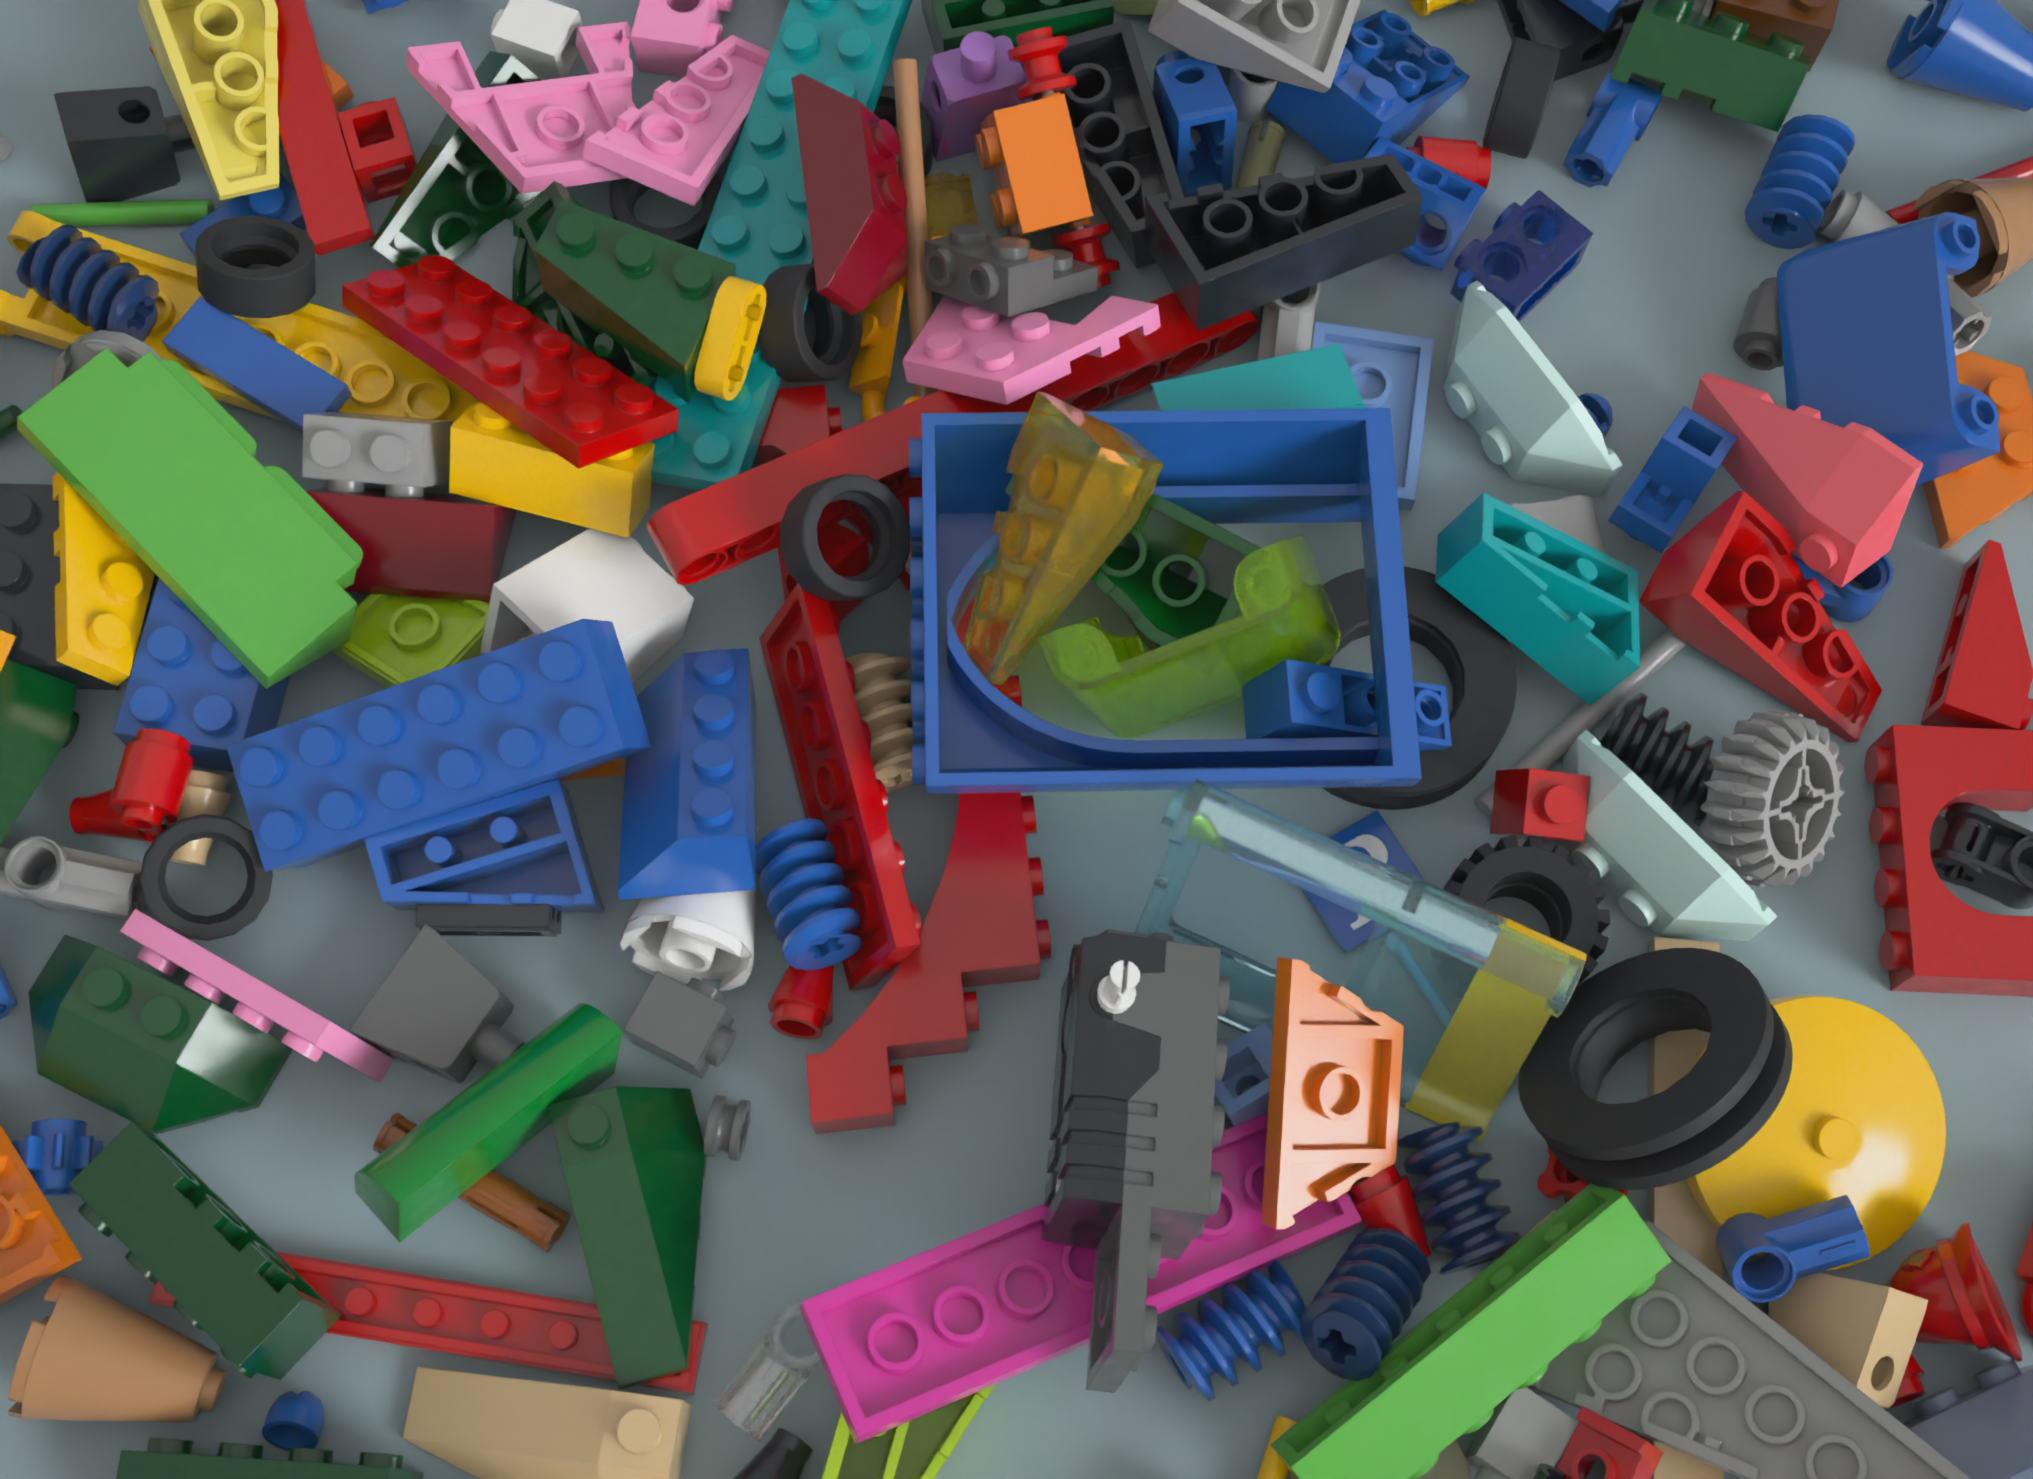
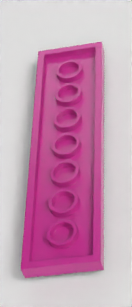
M1268 1113L1224 1130L1219 1147H1212L1211 1171L1220 1172L1222 1176L1219 1209L1215 1216H1208L1204 1222L1201 1237L1192 1239L1179 1260L1160 1258L1156 1278H1147L1146 1305L1156 1306L1157 1314L1241 1279L1255 1269L1258 1271L1270 1266L1275 1259L1280 1262L1356 1229L1362 1222L1349 1194L1346 1192L1329 1203L1318 1200L1294 1214L1295 1223L1286 1229H1274L1261 1224ZM1043 1203L802 1301L799 1309L854 1443H860L1089 1344L1095 1249L1067 1246L1041 1240L1043 1218L1048 1210V1207L1044 1206Z

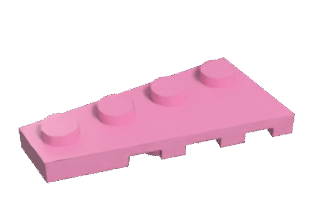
M137 909L133 911L120 930L121 933L144 945L136 956L137 958L170 977L174 975L179 966L187 970L191 974L183 985L217 1005L221 1003L226 994L235 998L239 1002L232 1011V1014L267 1034L275 1022L288 1029L281 1042L316 1063L325 1051L380 1083L394 1059L328 1019Z

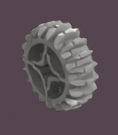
M1767 711L1766 713L1754 712L1749 720H1738L1734 727V735H1724L1722 738L1721 755L1711 757L1714 769L1711 779L1703 782L1708 788L1707 800L1700 806V809L1707 813V821L1702 827V834L1710 838L1708 846L1746 884L1765 887L1766 885L1775 887L1780 885L1793 886L1799 877H1809L1813 870V862L1823 861L1825 857L1824 845L1826 841L1834 840L1835 838L1832 828L1835 819L1841 816V813L1838 811L1839 798L1845 793V789L1839 786V778L1844 771V765L1836 761L1839 747L1837 743L1830 741L1829 729L1817 725L1814 719L1804 718L1802 714L1785 711L1781 713Z

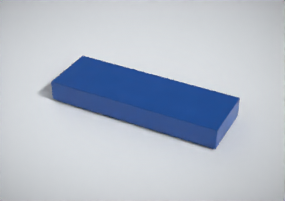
M201 296L162 341L168 352L303 433V414L338 412L352 395L347 384L235 316L222 312L210 305Z

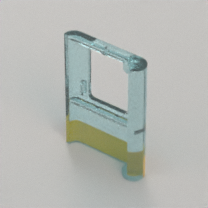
M1196 779L1190 790L1178 785L1161 822L1172 828L1168 840L1170 843L1134 933L1149 935L1154 932H1164L1172 935L1174 940L1180 943L1221 948L1220 974L1229 976L1230 993L1226 1013L1223 1017L1218 1016V1022L1244 1034L1265 1022L1273 1034L1276 970L1185 929L1173 919V911L1201 843L1375 921L1376 924L1345 988L1360 997L1365 1006L1382 1011L1404 1026L1399 1105L1439 1124L1460 1122L1461 1126H1481L1484 1133L1475 1139L1481 1143L1494 1113L1549 1017L1552 1015L1558 1018L1566 1008L1583 971L1587 954L1201 780Z

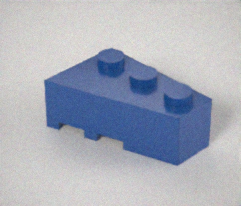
M559 779L364 838L381 901L397 910H416L417 904H550L552 908L562 912H604L569 791Z

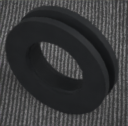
M1405 566L1404 576L1410 640L1425 646L1444 665L1453 686V710L1449 716L1452 747L1446 750H1419L1422 779L1413 786L1322 788L1345 801L1375 809L1400 810L1425 806L1438 802L1466 786L1483 769L1503 738L1512 718L1517 693L1515 663L1506 638L1435 582L1436 574ZM1364 568L1331 579L1305 598L1296 608L1282 632L1271 668L1286 659L1330 666L1334 655L1353 640L1370 635Z
M1670 948L1652 951L1628 958L1598 972L1567 994L1550 1011L1521 1062L1518 1079L1520 1101L1529 1120L1544 1138L1557 1160L1574 1176L1596 1186L1619 1190L1661 1187L1685 1180L1712 1168L1727 1159L1755 1136L1776 1110L1787 1088L1792 1070V1043L1787 1028L1776 1009L1770 1003L1759 981L1741 962L1720 952L1701 948ZM1698 1029L1710 1033L1706 1051L1691 1071L1665 1091L1637 1102L1606 1104L1596 1101L1605 1076L1618 1059L1641 1042L1669 1031Z

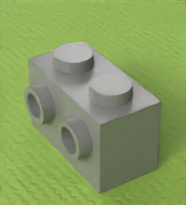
M336 411L303 414L302 477L326 479V490L364 492L365 483L385 484V495L424 497V487L449 483L450 427L453 421Z

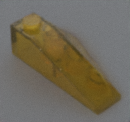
M1040 391L1037 392L1011 450L1006 471L1016 474L1007 513L996 512L992 532L1000 534L999 549L994 569L985 571L980 577L964 643V649L976 667L991 683L1002 685L1136 524L1147 499L1154 491L1156 480L1164 465L1131 435Z

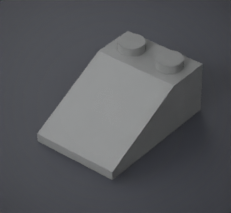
M1158 0L1147 31L1198 60L1325 93L1331 88L1361 0Z

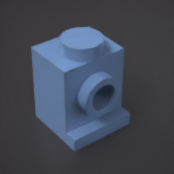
M1265 1022L1227 1044L1225 1072L1221 1081L1215 1080L1214 1103L1224 1106V1124L1230 1121L1233 1126L1268 1113L1273 1034ZM1255 1085L1254 1087H1252L1251 1089L1247 1090L1242 1094L1244 1089H1246L1249 1086Z

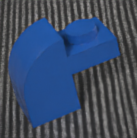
M1683 406L1662 436L1641 472L1616 506L1608 522L1625 531L1633 539L1645 543L1662 554L1738 437Z

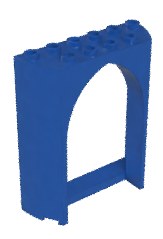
M1390 408L921 413L922 438H909L910 477H922V497L909 498L911 537L910 591L912 597L911 659L913 681H911L913 743L925 744H912V785H926V794L1401 787L1413 786L1422 779ZM1035 433L1214 524L1361 522L1378 737L1201 740L1108 739L1071 731L1047 722L1021 708L1003 695L984 677L972 662L959 641L956 630L969 604L981 588L998 571L1023 553L1051 540L1005 492L1033 434Z

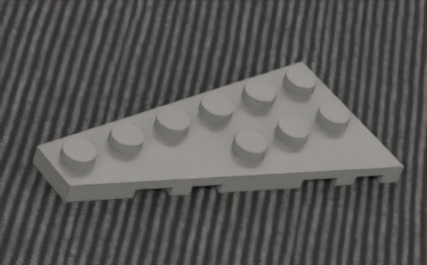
M1649 1220L1645 1224L1672 1261L1655 1274L1656 1279L1646 1292L1638 1297L1621 1302L1602 1318V1324L1594 1335L1583 1342L1569 1345L1548 1363L1545 1374L1537 1382L1528 1386L1580 1409L1583 1406L1625 1429L1742 1479H1971Z

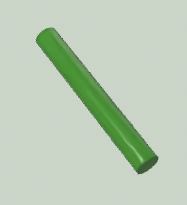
M211 199L32 204L30 206V211L39 213L53 221L73 225L74 227L196 223L215 211Z

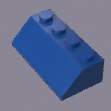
M748 648L715 649L683 653L636 697L652 747L628 755L625 760L618 878L620 900L756 890V699Z

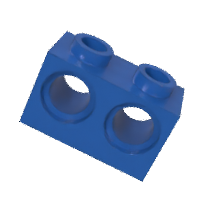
M1380 136L1364 159L1394 154L1423 196L1415 245L1401 251L1408 260L1415 264L1432 266L1442 271L1456 250L1486 189ZM1424 214H1432L1439 217L1444 222L1446 229H1437L1431 226Z

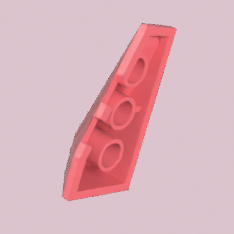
M1707 373L1700 378L1692 410L1738 437L1721 464L1742 491L1750 495L1786 528L1796 545V548L1791 552L1792 554L1801 559L1809 568L1819 572L1835 585L1842 588L1890 551L1924 463L1872 428L1855 422H1851L1843 428L1821 420L1820 411L1802 405L1794 411L1774 404L1767 392L1711 373Z

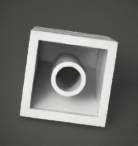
M589 528L493 584L479 655L580 619L612 621L631 682L633 683L682 638L694 597L687 592L684 585L677 584L673 576L669 575L647 555L641 545L631 536L626 538Z

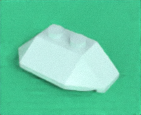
M1478 280L1468 285L1456 315L1443 385L1450 408L1458 417L1468 420L1481 437V444L1486 455L1493 463L1497 465L1502 464L1513 480L1595 497L1606 493L1623 464L1611 448L1608 449L1605 445L1600 429L1580 399L1508 308L1492 293L1487 292Z
M1587 729L1579 735L1563 757V773L1590 776L1584 841H1564V843L1572 850L1571 855L1576 865L1583 860L1592 870L1588 877L1594 880L1601 879L1619 897V906L1630 920L1641 927L1648 926L1657 936L1750 941L1777 917L1763 901L1757 899L1755 892L1629 767L1609 749L1603 748L1600 745L1601 743Z

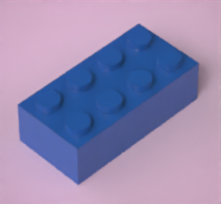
M159 578L113 734L126 745L129 742L135 741L137 731L140 729L153 728L169 731L184 737L191 743L188 755L193 759L192 766L234 772L226 745L277 727L290 676L266 689Z

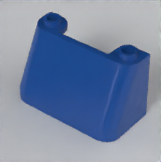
M1940 213L1804 250L1781 263L1777 270L1776 283L1787 408L1795 411L1800 406L1805 405L1819 410L1821 420L1844 428L1851 422H1855L1872 428L1924 463L1915 487L2001 452L1998 430L1999 413L1995 403L1981 391L1971 386L1959 384L1956 369L1947 274L1959 275L1975 266L1979 258L1980 247L1976 219L1957 213Z

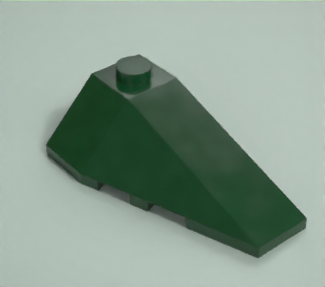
M493 51L487 54L474 72L482 88L541 81L537 75L512 54ZM447 113L372 240L370 247L398 268L418 263L419 259L432 255L444 256L453 261L475 245L478 238L504 219L510 220L524 209L523 206L543 191L521 194Z
M1035 433L1005 490L1010 498L1058 547H1061L1091 578L1092 582L1116 603L1148 639L1208 669L1242 609L1270 554L1269 551Z

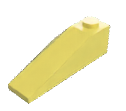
M139 0L138 10L158 65L219 201L279 188L278 8L275 0Z

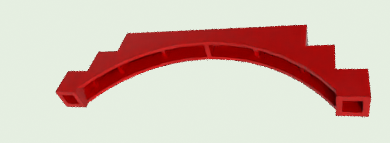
M825 384L778 389L757 449L760 465L842 431L840 406L828 407ZM922 486L896 496L903 505L909 525V498L922 497ZM862 512L845 518L862 536L867 538V541L873 547V534L867 517ZM910 551L903 573L898 579L911 596ZM1005 566L981 588L969 604L958 624L956 634L968 656L984 677L1003 695L1022 708L1019 675L1007 676L1005 655L1015 654L1012 617L1000 618L998 597L1009 596L1007 569ZM965 793L959 795L953 839L942 879L921 927L919 938L921 945L900 963L895 973L865 1012L824 1053L806 1055L811 1123L816 1134L896 1126L894 1106L907 1105L903 1065L890 1066V1060L968 1052L967 1032L980 1031L976 991L963 992L962 988L1039 980L1040 959L1051 958V941L1048 920H1035L1033 896L1044 895L1040 856L1028 857L1025 835L1037 833L1033 795L1021 796V793Z

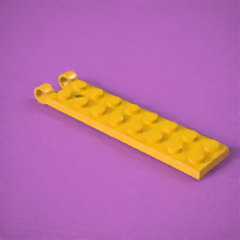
M25 210L20 213L7 240L16 250L24 254L27 248L36 240L47 237L53 230L66 224L53 221L39 213ZM78 229L82 232L83 237H91L101 245L102 250L114 252L120 257L121 263L129 262L139 270V275H149L158 282L157 320L144 343L148 344L162 359H170L180 363L214 399L278 419L168 352L162 341L197 299L200 296L203 297L198 291L196 266ZM29 288L24 298L0 289V336L12 337L16 334L66 350L79 336L94 332L91 326L83 325L72 314L65 313L55 306L53 301H47L38 295L34 289ZM308 303L291 314L273 318H244L233 315L347 384L352 395L338 412L453 421L454 423L476 399L359 318L313 303Z

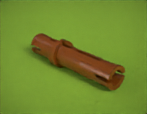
M398 1112L393 1114L390 1122L387 1121L380 1130L374 1142L373 1150L381 1154L414 1129L417 1124L406 1119ZM494 1169L457 1197L503 1226L526 1237L546 1252H549L553 1248L554 1242L557 1243L571 1217V1214L566 1210H562L554 1204L543 1200L531 1193L530 1190Z

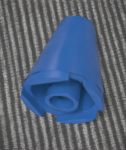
M1927 0L1929 3L1917 18L1911 14L1908 15L1892 44L1887 59V67L1892 69L1890 73L1896 75L1899 79L2023 112L2033 108V34L1997 0Z

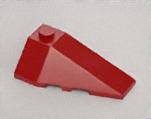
M1745 491L1735 492L1664 552L1639 603L1683 641L1806 717L1814 719L1816 723L1828 728L1829 731L1843 740L1857 742L1882 689L1847 630H1836L1819 602L1825 596V593L1816 578L1806 579L1790 552L1796 548V545L1786 528Z

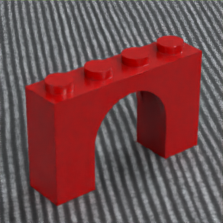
M1892 725L1870 745L1864 762L1866 780L1874 786L1875 807L1870 816L1869 833L1872 843L1879 847L1880 869L1875 877L1874 894L1877 905L1884 907L1885 932L1880 940L1879 956L1883 969L1889 970L1890 991L2033 997V916L1990 914L1977 910L1959 900L1946 888L1933 866L1929 844L1930 832L1936 816L1940 812L1947 811L1949 805L1953 803H1972L1996 811L2027 812L2033 808V730Z

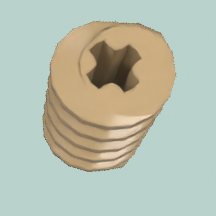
M862 653L844 658L845 661L850 662L854 670L856 683L854 697L860 719L866 721L870 729L872 743L870 756L876 779L882 781L887 793L910 786L912 784V744L920 743H913V727H908L907 724L912 721L911 703L902 704L901 700L911 696L912 680L895 679V677L907 672L911 667L908 658L902 656L889 657L885 653Z

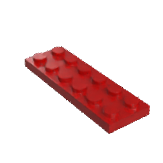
M425 256L419 259L418 263L391 271H374L367 278L342 285V307L578 469L677 431L678 408L653 393L650 388L639 384L613 367L608 361L599 358L571 340L568 335L559 332L534 316L528 309L519 306L494 290L488 283L477 279L457 266L447 257Z
M797 583L759 637L805 819H820L826 823L829 835L825 841L834 844L837 855L832 863L842 866L845 878L840 885L849 888L852 894L853 901L848 908L858 911L861 923L851 935H857L862 939V947L852 956L842 961L849 991L872 988L921 945L919 939L921 919L917 907L912 902H909L902 876L904 872V856L899 843L893 840L886 816L888 808L887 792L882 781L876 779L870 756L871 733L868 724L863 719H860L854 697L856 684L854 670L850 662L844 659L838 637L840 620L837 608L833 603H829V601L803 590Z

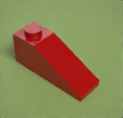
M1989 539L1964 564L1920 725L2025 730L2033 714V699L2029 698L2028 694L2033 679V668L2002 545L1999 542Z

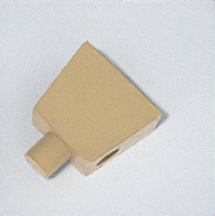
M1815 1273L1796 1279L1793 1287L1785 1296L1769 1302L1768 1316L1878 1405L1888 1409L1895 1402L1926 1312L1928 1300L1888 1286Z

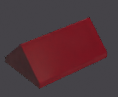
M326 487L306 491L363 551L362 562L356 570L354 584L344 589L345 591L462 601L477 600L490 603L493 584L499 581L516 509L454 494L424 492V497L411 498L385 495V489L365 488L364 492H336L326 490Z

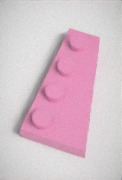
M730 35L688 66L686 76L674 83L668 80L655 89L653 99L640 109L631 106L617 117L614 128L605 134L598 130L585 140L583 159L653 188L669 197L695 206L739 139L771 51Z

